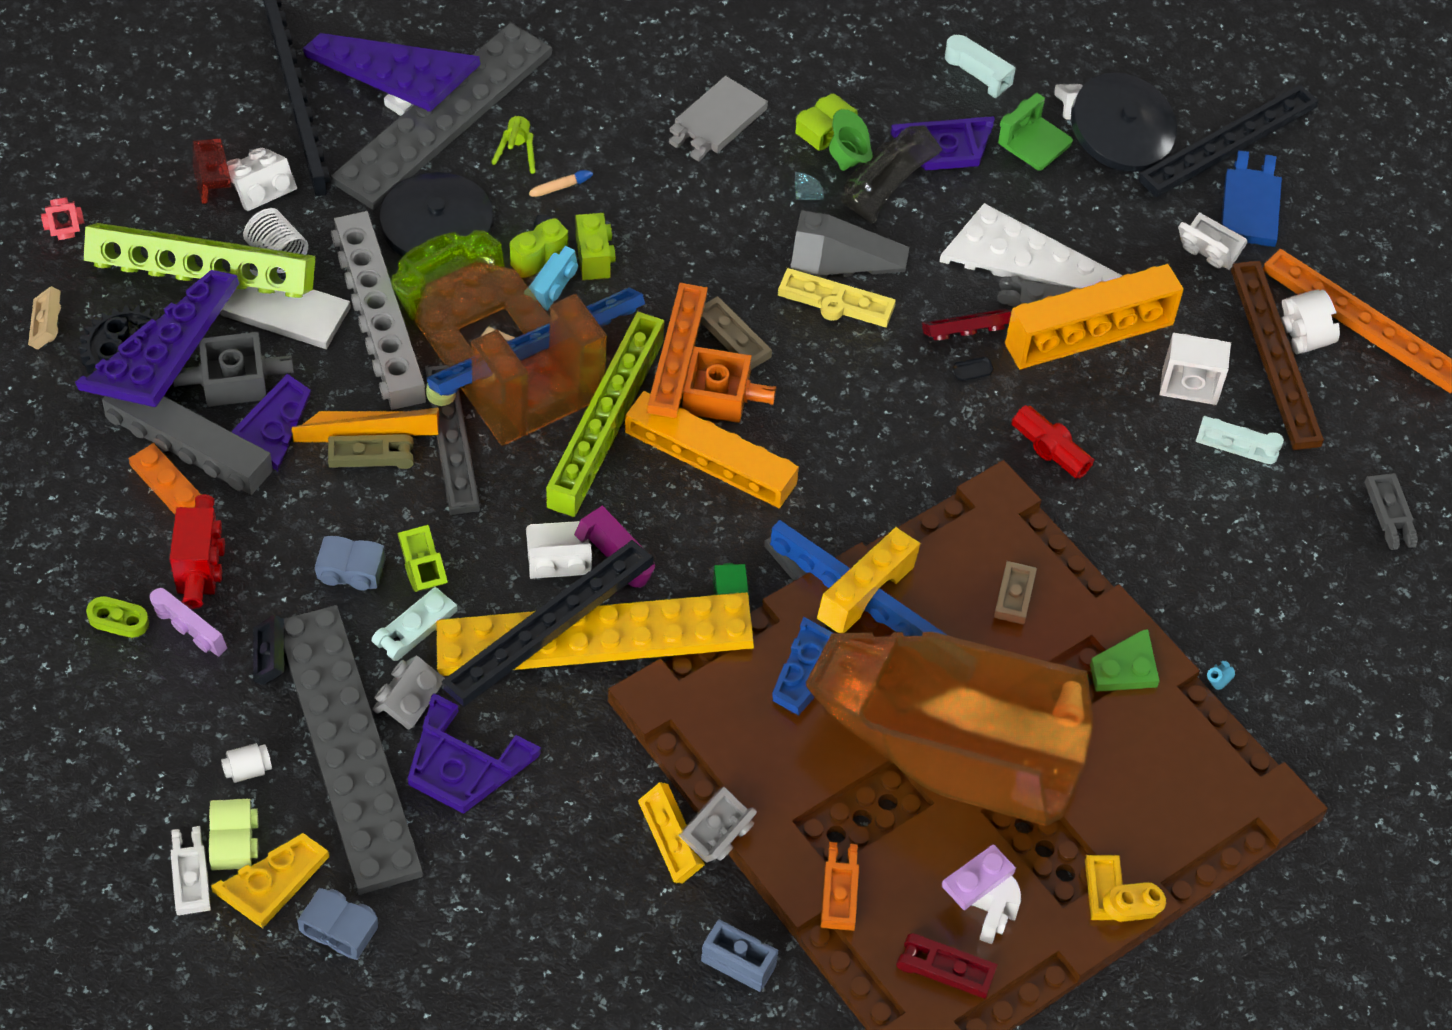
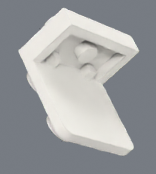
M265 148L254 149L249 152L248 157L241 160L232 159L224 164L225 167L218 170L221 177L235 184L243 208L247 211L297 189L287 159Z
M1200 212L1190 226L1184 222H1181L1178 226L1183 248L1191 254L1197 255V253H1200L1207 257V262L1219 269L1223 266L1230 270L1248 243L1246 238Z
M580 521L530 524L527 526L526 536L530 579L585 575L592 570V552L589 540L587 539L582 543L574 535Z

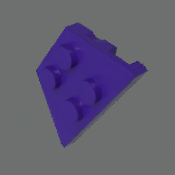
M992 116L891 125V135L925 171L974 167L980 165L995 118Z

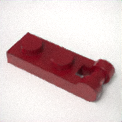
M910 933L907 935L904 942L905 952L899 955L896 963L898 969L906 973L920 974L986 999L998 964L917 934ZM918 953L927 954V959L918 958Z

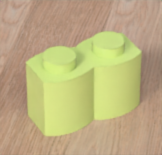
M250 799L210 801L209 861L211 871L241 869L248 864L251 867L252 858H258V838H252V829L258 828V809H252Z

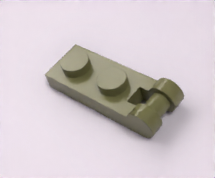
M407 434L328 436L329 468L370 466L411 468L413 466V454L410 451L413 449V437ZM390 449H397V450H398V451L389 452Z

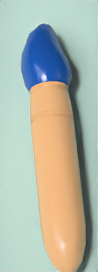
M589 170L577 171L573 175L538 185L530 190L529 195L539 197L575 184L584 183L593 176V173Z

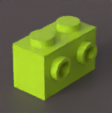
M604 213L576 215V244L582 280L610 278L611 263L615 262L614 245L609 246L608 241H612L611 224H605Z

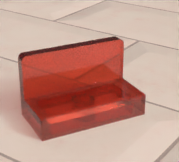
M221 139L193 141V168L201 203L206 204L208 203V189L231 186L230 174Z

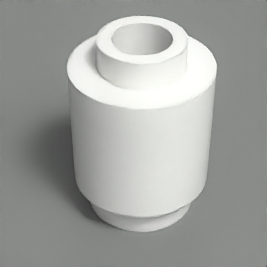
M255 743L226 751L227 758L221 759L225 777H232L234 783L265 775V771L272 769L265 744L258 746Z

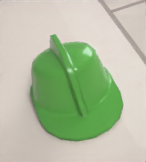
M841 109L836 111L832 122L834 135L829 144V151L838 162L839 168L844 171L861 162H869L873 155L867 126L856 113L850 110Z

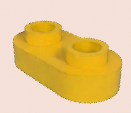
M1153 883L1118 885L1105 894L1103 906L1106 913L1112 919L1119 922L1150 919L1164 910L1166 898L1162 890Z

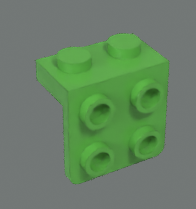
M1037 92L1028 100L1024 99L1011 114L1007 113L1002 118L998 144L1036 170H1043L1072 145L1073 139L1041 117L1045 98Z

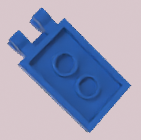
M1238 150L1234 170L1227 169L1225 175L1221 225L1246 238L1248 243L1275 247L1278 237L1282 177L1274 176L1276 156L1265 155L1261 171L1247 169L1249 152Z

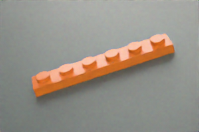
M679 283L648 402L647 413L677 418L692 351L695 346L707 298L708 287Z

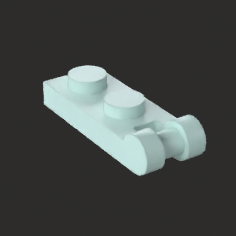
M1204 416L1196 442L1266 464H1273L1278 459L1279 450L1282 448L1284 439L1278 433L1273 432L1266 435L1246 427L1223 422L1220 419Z
M434 587L387 627L378 629L372 637V642L378 648L383 647L386 649L387 655L393 661H398L437 629V620L449 619L457 612V604L437 587ZM397 636V637H399L401 640H400V641H395V640H393V639Z

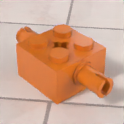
M694 346L683 390L682 408L695 416L740 423L744 403H747L748 400L768 403L770 405L774 404L776 386L751 383V355Z

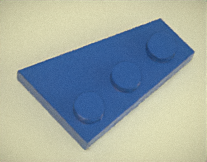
M803 617L800 624V632L791 646V654L787 663L784 664L773 690V701L799 716L855 653V645Z

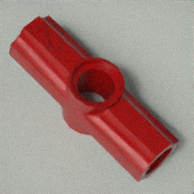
M1025 405L1019 409L1012 419L1011 425L1033 442L1034 450L1042 459L1046 461L1053 459L1075 479L1082 478L1093 466L1094 459L1072 441V436L1064 425L1050 423L1030 405Z

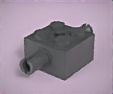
M258 332L202 338L199 343L201 363L197 367L182 368L173 382L175 388L195 384L204 386L207 407L261 401L266 396L265 379H267V376L294 373L292 355L272 358L262 356Z

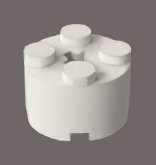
M1312 290L1282 300L1284 317L1280 318L1285 332L1290 333L1292 337L1291 345L1295 354L1305 353L1338 342L1340 335L1339 323L1333 324L1331 315L1335 314L1336 311L1326 291Z

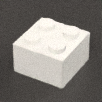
M1173 333L1163 365L1159 395L1217 405L1228 372L1231 342Z

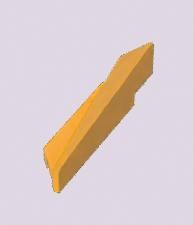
M439 408L414 411H319L302 425L292 426L293 442H328V436L438 435Z

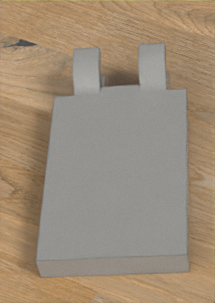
M724 76L675 119V124L670 127V132L674 135L669 139V144L678 148L689 136L692 137L691 145L695 149L690 153V157L699 162L709 150H713L716 153L722 150L767 110L768 101L729 77Z

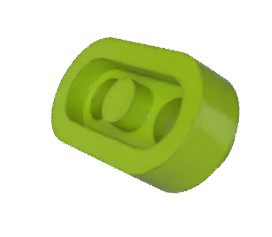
M102 596L93 599L86 608L89 623L99 630L134 638L144 634L149 627L146 610L136 604ZM104 614L108 615L106 618H99ZM131 623H137L136 625L129 626Z

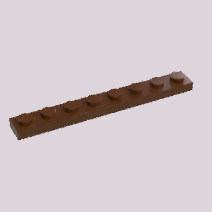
M1261 262L1233 263L1231 273L1293 450L1321 447L1324 439Z

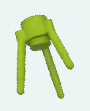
M514 116L509 120L508 128L503 132L502 140L491 163L493 165L497 164L508 141L509 149H512L514 145H521L526 142L530 173H535L532 143L534 135L529 132L530 123L526 118Z

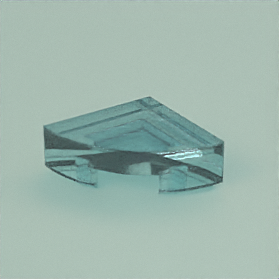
M795 172V199L823 200L824 191L821 184L808 174Z

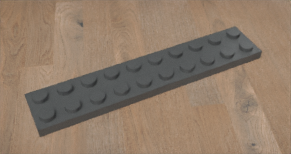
M509 23L473 54L480 57L481 65L431 112L413 105L331 175V183L370 209H376L383 203L385 197L396 185L415 175L552 55V47L513 23Z
M337 605L285 618V656L358 895L423 877L419 858Z

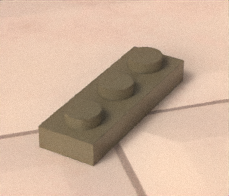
M718 296L705 303L701 323L730 352L751 355V370L772 357V349Z

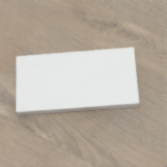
M250 269L253 275H258V271ZM248 286L247 289H235L220 314L221 316L327 349L349 312L351 305L348 300L314 289L304 294L301 298H292L285 296V292L275 290V293L271 294L260 293L257 291L258 288Z

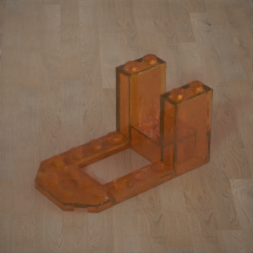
M474 262L426 284L415 313V323L445 365L451 367L471 358L472 384H466L461 389L501 446L589 406L605 375L607 335L576 293L551 304L549 317L520 275L513 269ZM505 308L523 334L550 323L549 348L520 361L498 329L472 340L471 347L458 329Z

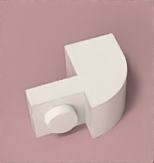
M1013 876L972 904V906L988 911L979 940L992 944L996 933L1003 935L1008 919L1015 921L1021 902V892Z

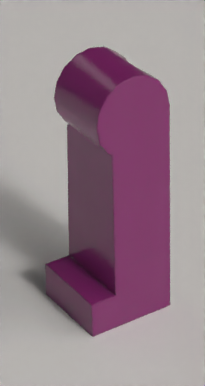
M603 505L582 518L574 533L582 543L589 539L607 558L631 540L641 546ZM655 564L628 584L632 587L645 586L654 571Z

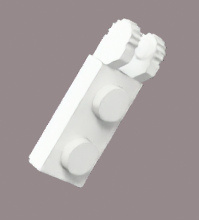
M200 826L192 827L191 835L194 847L182 848L183 840L180 830H171L173 850H170L177 915L211 911L206 852L202 843Z

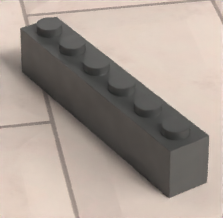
M104 396L102 399L105 416L112 424L121 425L129 429L138 438L144 437L153 442L162 451H170L179 456L183 462L198 466L209 476L224 480L237 491L242 490L252 495L273 471L270 452L164 396L157 407Z

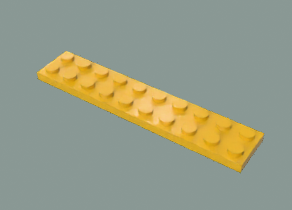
M748 592L599 605L514 670L752 649L754 645ZM535 611L437 620L438 673L442 676L451 675Z

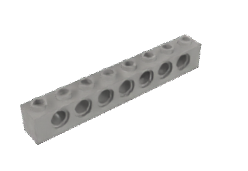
M368 211L334 218L335 230L331 231L334 247H340L341 250L337 252L340 267L347 269V272L344 273L345 282L348 290L353 289L354 294H351L354 310H360L361 313L358 316L360 330L362 333L367 332L368 335L365 338L367 352L369 355L374 354L375 360H372L375 377L381 376L382 382L379 383L382 399H388L391 410L425 403V384Z

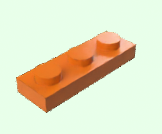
M154 443L128 458L130 466L174 514L176 513V507L195 508V497L201 494Z

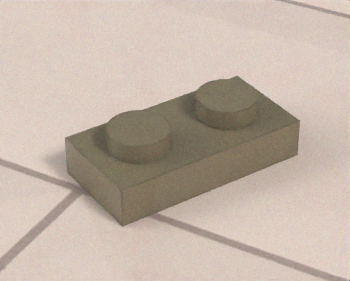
M1010 561L1006 562L994 618L1024 625L1037 571L1036 567Z

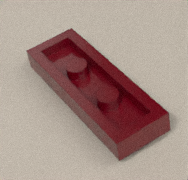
M999 309L923 322V334L933 337V340H945L950 338V334L960 332L961 336L977 334V329L988 327V331L1005 329V324H1009L1012 311Z

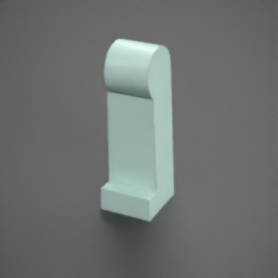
M952 35L947 39L945 60L949 64L959 65V67L988 85V94L997 98L1013 85L1016 67L963 35Z

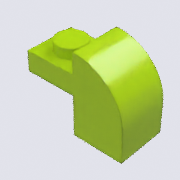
M429 525L399 532L398 538L405 560L404 565L413 590L417 592L448 583L440 552L436 553Z

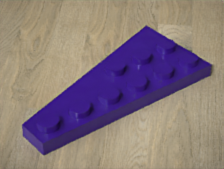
M324 33L318 34L303 48L305 57L429 112L481 65L480 57L475 55Z
M210 270L186 290L187 296L177 304L171 302L164 308L165 314L156 321L151 319L118 346L119 352L108 361L102 359L95 365L96 371L87 378L82 376L75 381L78 390L157 407L239 285L237 275Z

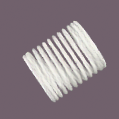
M268 208L261 210L250 218L245 226L243 237L250 246L258 247L260 245V248L267 247L266 249L282 251L290 242L284 250L287 251L295 240L292 248L288 251L292 252L298 239L297 247L293 253H296L301 241V246L297 253L301 252L304 244L301 254H307L308 242L277 209ZM268 214H274V215H269V216H267V217L261 219L257 224H255V226H254V227L252 228V230L250 231V234H249V237H248L249 230L251 229V227L253 226V224H254L255 222H257L260 218H262V217H264V216H266V215H268ZM275 216H276V218H271V219L265 221L264 223H262V224L256 229V231L254 232V234H253V236H252V239H250V238H251V235H252V232L255 230V228H256L262 221H264V220H266V219H268V218H270V217H275ZM277 219H279L278 221H274V222H272V223L266 225L262 230H260V232L258 233V235H257L256 238H255V241L253 242L254 237H255L256 233L259 231L260 228H262L266 223H268V222H270V221H272V220H277ZM275 223H278V224H276V225L270 227L268 230H266V231L262 234V236L259 238L258 242H256L257 239H258V237L260 236V234H261L267 227H269V226H271V225H273V224H275ZM275 228L262 240L265 234H267L271 229ZM278 267L277 273H285L283 269Z

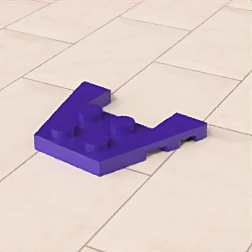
M433 693L429 702V710L423 723L421 738L417 744L408 775V785L464 814L536 760L541 754V747L515 735L497 760L444 733L459 712L458 705Z

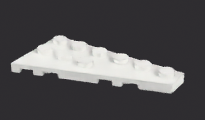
M985 203L940 256V262L950 264V261L965 264L964 268L975 270L976 267L991 270L993 275L1000 277L1013 276L1018 277L1021 281L1041 282L1079 289L1095 285L1100 281H1109L1122 276Z

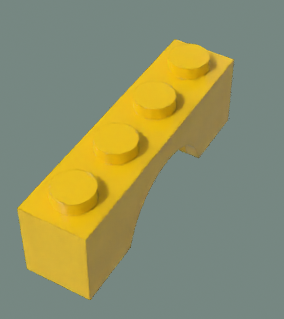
M895 527L823 594L817 619L840 635H843L860 619L867 604L884 583L891 580L897 584L914 568L921 543Z

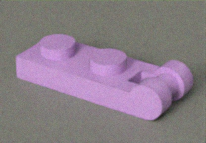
M158 588L152 591L150 601L159 618H170L172 625L181 634L184 635L187 632L193 636L195 644L204 652L210 650L219 657L227 649L220 632L167 590Z

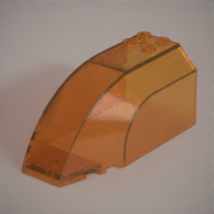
M892 632L891 636L874 637L873 633H832L806 681V687L813 696L849 731L918 784L956 801L1048 826L1062 818L1085 768L1094 720L1087 671L936 632H923L922 636H904L903 632Z

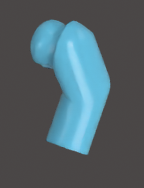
M1220 661L1221 665L1218 666L1216 664L1207 672L1208 680L1217 690L1223 689L1235 676L1234 667H1230L1227 661Z

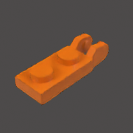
M829 842L828 862L825 864L821 928L855 930L859 865H857L858 844H850L847 853V864L836 863V858L838 857L837 842Z

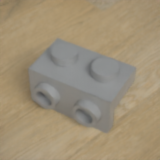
M417 655L408 661L401 660L391 673L394 676L393 680L389 685L386 683L375 696L377 703L372 709L377 714L384 710L408 730L414 727L429 705L433 693H437L442 685V680L445 679Z
M722 787L678 836L706 863L716 858L721 861L733 849V846L730 844L737 835L740 837L745 835L754 825L751 819L757 811L753 807L747 809L725 787Z

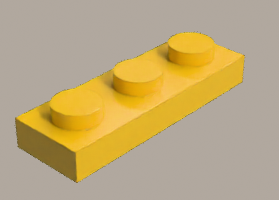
M659 782L641 797L638 802L673 881L684 883L705 864L702 858L678 836L687 826L669 785Z

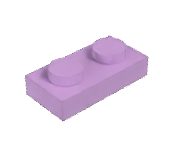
M993 844L944 879L942 887L963 910H966L1015 873L1016 867Z

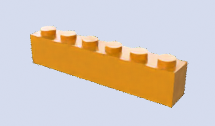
M645 391L642 392L626 413L625 433L779 509L797 484L799 466L795 465L792 461L772 454L764 447L756 446L735 433H729L717 427L711 421L703 420L690 414L684 408H679L677 418L647 413L650 394Z

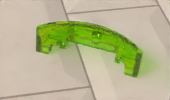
M474 230L466 236H460L456 232L431 238L423 244L414 247L398 262V271L392 275L391 284L407 314L413 321L417 318L423 303L446 284L474 274L503 271L505 265L501 243L483 230Z

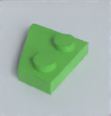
M1148 630L1138 632L1091 659L1090 668L1095 691L1158 687L1159 676Z

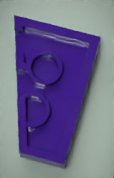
M286 374L231 432L270 452L272 467L278 471L293 437L292 426L298 425L310 398L311 390Z

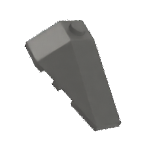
M801 210L790 269L821 278H827L829 274L843 273L844 277L853 276L854 272L866 271L872 275L905 272L910 247L831 215Z

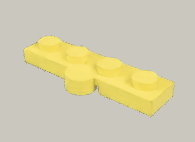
M787 268L778 288V296L821 308L822 316L828 320H838L842 315L883 327H887L896 299Z

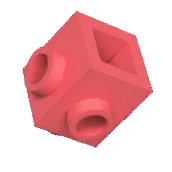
M67 197L50 200L51 205L45 206L46 213L41 214L44 231L50 230L51 236H58V240L75 237V232L80 231L79 224H84L81 207L75 208L74 201L68 202ZM63 212L68 215L69 219L66 223H60L57 220L59 213Z

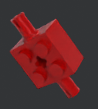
M205 494L195 497V508L176 507L170 553V563L177 594H184L182 602L191 609H197L203 605V594H215L216 582H221L222 564H218L219 556H224L225 539L221 538L222 523L221 520H216L213 508L214 498Z

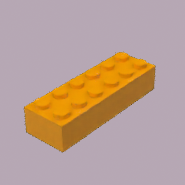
M1169 264L1158 267L1153 266L1137 273L1125 274L1109 281H1100L1095 285L1081 289L1076 288L1060 295L1047 296L1042 300L1028 304L1023 303L1012 308L1005 345L1020 370L1174 325L1184 288Z

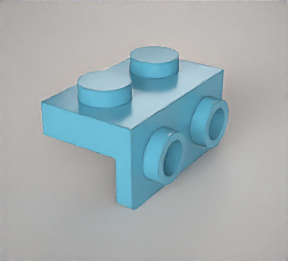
M565 246L560 254L553 253L524 293V298L548 311L578 269L575 250Z

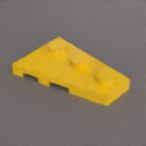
M302 833L269 852L268 857L251 867L249 864L237 870V875L224 882L220 880L211 885V889L214 894L263 929L329 858L328 850Z

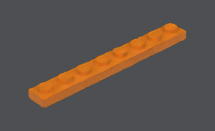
M1281 248L1264 264V273L1298 295L1317 289L1326 291L1335 307L1336 313L1331 315L1333 318L1450 394L1452 393V359Z

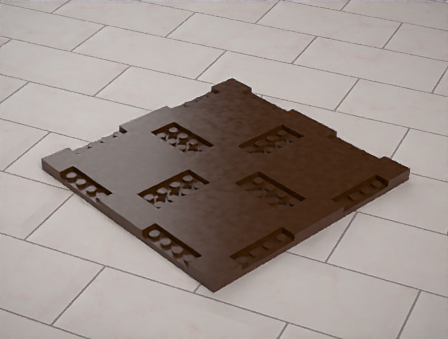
M1005 460L1000 461L957 486L956 494L897 527L920 542V548L914 568L897 584L888 580L880 587L888 595L979 656L976 672L969 681L952 674L945 665L936 659L927 657L919 647L910 641L901 639L893 629L884 623L875 621L871 614L865 610L860 619L843 635L837 633L817 619L822 596L829 588L819 578L809 572L764 598L762 606L750 613L754 648L677 655L665 663L660 658L608 688L609 704L696 814L722 787H725L747 809L753 807L757 811L751 819L754 825L742 837L737 835L730 844L733 846V849L728 855L866 1030H1014L1323 820L1328 809L1285 762L1279 765L1198 678L1200 670L1120 584L1113 587L1040 508L1041 499ZM889 533L866 546L861 542L835 558L849 568H852ZM1007 561L1037 568L1024 625L994 618ZM805 617L855 645V653L798 716L775 703L772 693L782 668L787 663L791 654L793 641L797 639L800 632L802 619ZM1148 630L1159 676L1158 687L1095 691L1090 668L1091 659L1138 632ZM870 641L875 647L870 650L862 649L859 643ZM889 663L894 669L890 672L881 671L877 665ZM1082 676L1090 678L1093 684L1090 686L1083 685L1085 718L1076 726L1062 725L1058 722L1054 713L1058 700L1054 697L1053 693L1062 692L1064 682L1067 679H1077ZM899 685H908L912 688L913 692L902 694L897 690V687ZM1040 707L1044 710L1045 714L1035 716L1030 713L1029 708ZM890 800L894 802L896 807L893 810H884L880 807L879 802ZM856 816H865L870 820V824L858 826L854 823L853 819ZM1020 822L1027 823L1032 831L1021 833L1015 828V824ZM831 832H839L845 838L842 842L837 843L838 857L836 858V863L848 864V848L850 844H858L857 865H859L854 931L821 928L825 864L828 862L829 842H831L827 835ZM994 844L1016 867L1015 873L1012 876L1019 885L1021 902L1015 921L1008 919L1003 935L996 933L993 943L989 944L979 940L988 911L972 905L963 910L945 891L942 883L944 879ZM1039 846H1045L1052 851V855L1050 857H1042L1037 854L1035 849ZM1086 855H1119L1123 885L1145 882L1155 884L1165 895L1166 906L1164 910L1150 919L1125 922L1091 920L1085 866ZM1060 870L1068 871L1072 874L1073 880L1064 882L1057 877L1056 872ZM910 933L917 934L998 964L986 999L920 974L906 973L898 969L896 963L899 955L905 952L904 942L907 935ZM918 953L917 957L926 960L928 955Z

